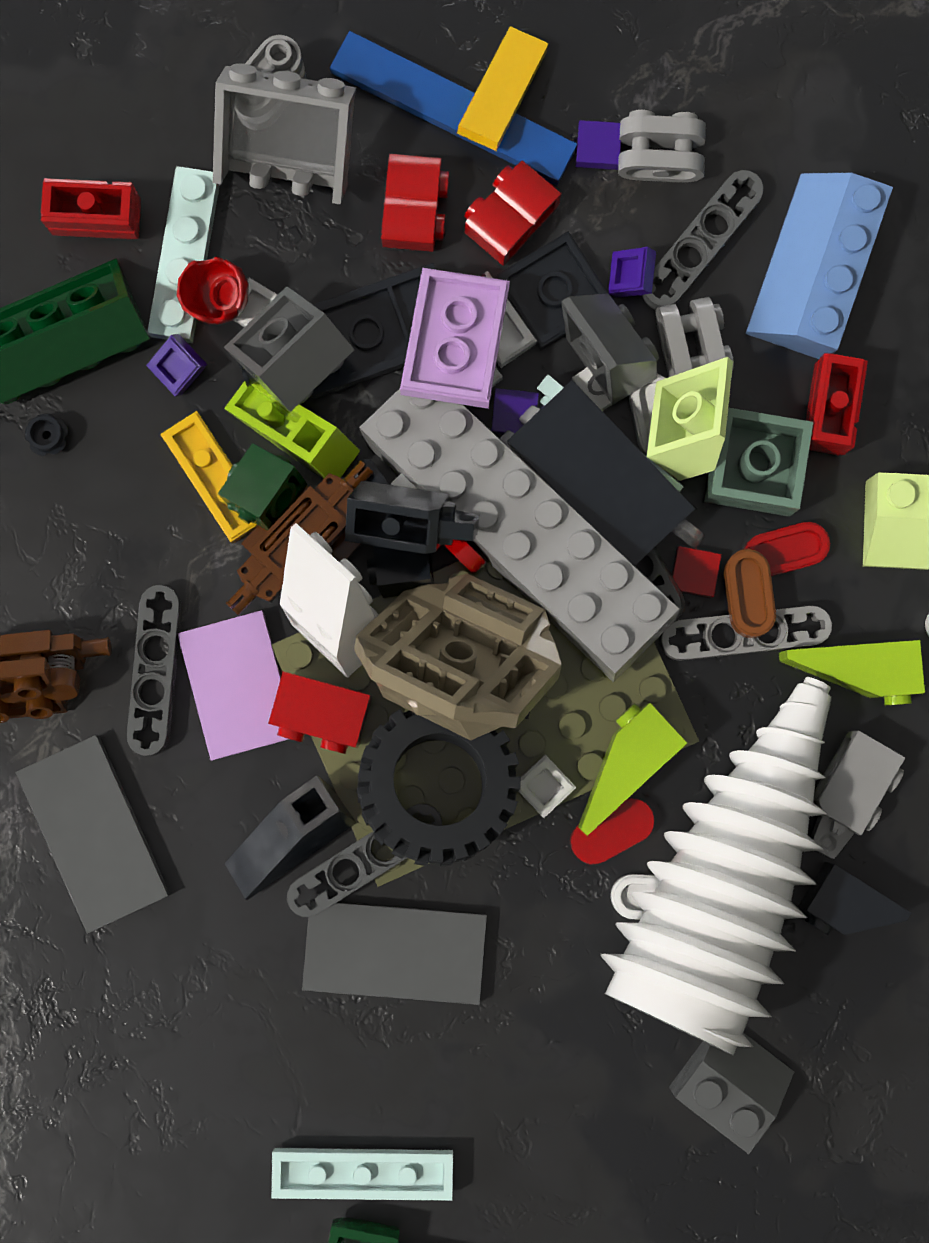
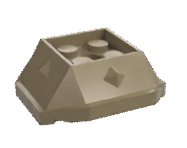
M467 573L449 578L448 583L427 584L403 591L356 635L354 648L370 679L376 682L383 698L468 740H473L500 727L516 728L559 679L562 666L556 644L549 631L550 624L544 608Z

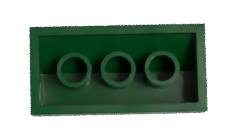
M117 258L0 308V404H10L18 400L22 394L40 386H52L59 382L63 376L77 370L91 369L97 366L103 359L119 352L133 351L142 342L150 339L144 319Z

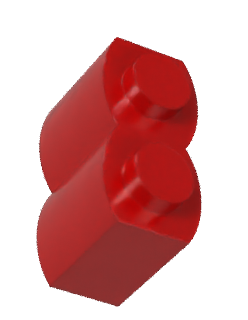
M389 154L381 235L383 247L434 252L435 240L443 241L445 214H438L439 198H447L449 172L442 171L441 158Z
M523 160L514 168L510 165L506 166L493 182V186L496 188L495 191L486 199H483L481 196L478 197L464 215L467 219L465 222V234L502 266L521 249L530 236L555 211L560 204L562 195Z

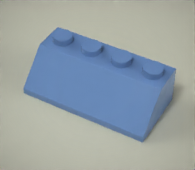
M854 173L801 174L745 334L819 360L824 353L834 354L841 342L893 187Z

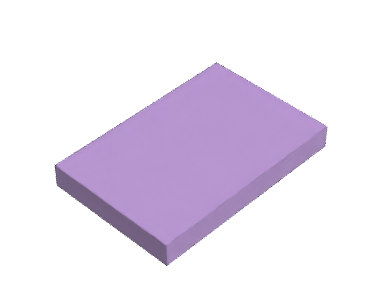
M422 268L400 386V395L489 409L510 281Z
M257 611L177 633L211 761L289 740L288 738L277 736L278 726L268 724L281 674L272 649V640L264 611Z

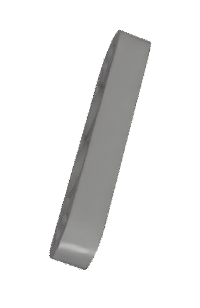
M817 606L777 609L775 623L779 631L778 637L773 643H763L758 638H746L734 630L735 641L733 645L729 648H720L712 640V630L720 623L732 627L729 615L678 620L673 622L660 635L659 644L662 652L667 657L679 661L810 647L824 642L829 637L832 630V622L827 612ZM807 614L811 615L812 621L820 622L821 629L814 632V638H809L808 631H797L790 633L793 642H787L788 625L784 616H790L789 625L806 621ZM697 625H704L702 639L707 651H700L701 642L686 645L684 653H679L677 646L669 644V638L676 635L677 628L682 629L684 636L700 634Z

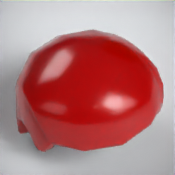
M215 256L213 259L204 261L193 260L186 266L178 278L177 298L183 311L199 321L208 324L230 322L238 318L247 305L249 283L242 269L226 259L223 260Z

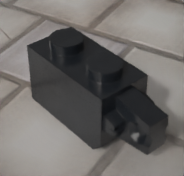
M361 481L347 498L345 541L422 554L433 553L438 550L440 545H452L453 539L473 541L478 534L480 515L456 510V504L449 502V494Z

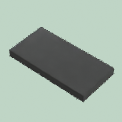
M94 735L15 772L87 934L171 895L99 735Z
M311 899L309 905L314 908L317 904L315 900ZM337 902L318 915L308 917L302 990L480 1005L487 914Z

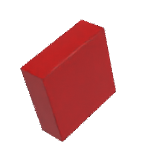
M678 546L672 576L681 592L713 598L721 554Z

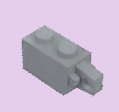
M859 730L848 731L823 775L826 778L820 780L814 791L813 803L827 813V815L818 816L810 837L824 849L817 852L835 859L854 834L862 835L864 830L870 831L875 826L882 813V808L878 805L886 791L889 793L893 792L902 779L904 770L900 766L905 757Z

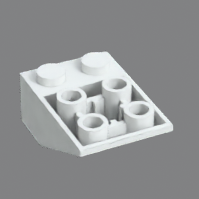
M295 523L290 529L280 605L291 625L348 678L362 665L354 650L356 635L379 614L369 605L373 602V599L365 588L358 583L362 580V576L353 564L345 558L340 562L331 555L333 551L322 536L315 531L309 535Z

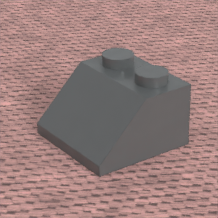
M287 286L224 346L228 353L273 398L290 412L297 405L305 402L312 395L313 390L329 374L337 371L343 365L345 359L354 351V348L325 313Z
M609 293L569 296L561 301L566 339L584 365L588 367L612 405L657 378L656 361L659 359L658 352L649 338L644 337L641 339L634 330L635 321L624 304L617 306Z
M744 1032L743 1035L754 1047L737 1046L734 1055L703 1041L669 1088L677 1100L747 1154H750L777 1117L794 1071Z

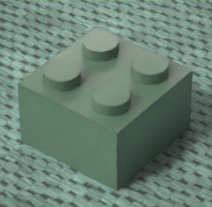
M728 408L725 441L715 470L708 473L704 502L790 517L800 509L813 422Z

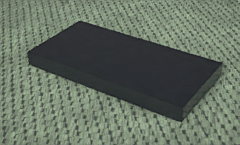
M573 380L507 440V443L532 470L633 566L642 560L695 510L685 497Z

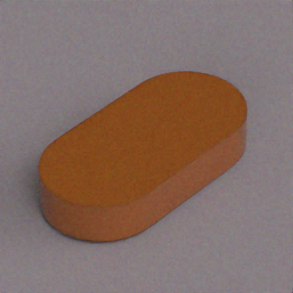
M751 549L740 550L731 556L724 569L730 623L739 635L746 638H758L766 634L773 627L776 620L770 565L767 559L758 551Z

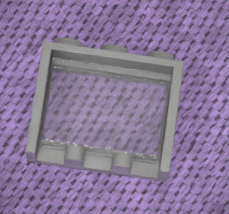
M248 64L225 66L215 84L213 183L222 184L228 171L231 170L249 173V185L258 189L265 188L271 177L291 180L292 193L300 196L308 195L313 184L333 187L332 203L341 204L349 185L348 171L356 87L345 86L344 82L334 78H323L319 81L302 79L299 74L291 71H278L274 74L260 72L254 66Z

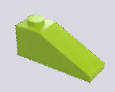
M244 381L224 408L323 479L329 473L341 478L360 452L337 427L300 404L290 412L258 382L247 387Z
M920 640L795 649L779 653L780 662L868 698L884 697L885 706L912 704L911 695L925 693Z
M634 703L616 720L620 728L612 735L578 826L587 836L687 744L651 703L645 704L641 709Z

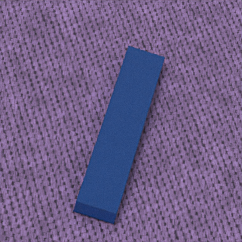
M351 31L348 32L330 66L331 74L514 165L523 160L546 181L558 186L577 149V143L516 113L497 151L457 134L458 125L475 94L474 92Z

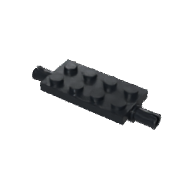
M434 263L314 304L316 308L326 314L354 348V351L345 359L343 365L337 371L329 374L313 390L312 395L305 402L404 368L422 268L435 269ZM485 273L480 274L481 277H486ZM239 364V367L243 372L242 375L247 387L252 386V384L257 383V381Z

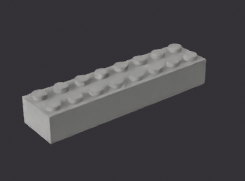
M399 389L359 427L365 444L398 476L402 473L417 489L449 494V502L456 504V510L480 515L478 534L473 541L467 542L529 602L544 608L548 620L613 683L676 620L679 608L464 405L400 395Z

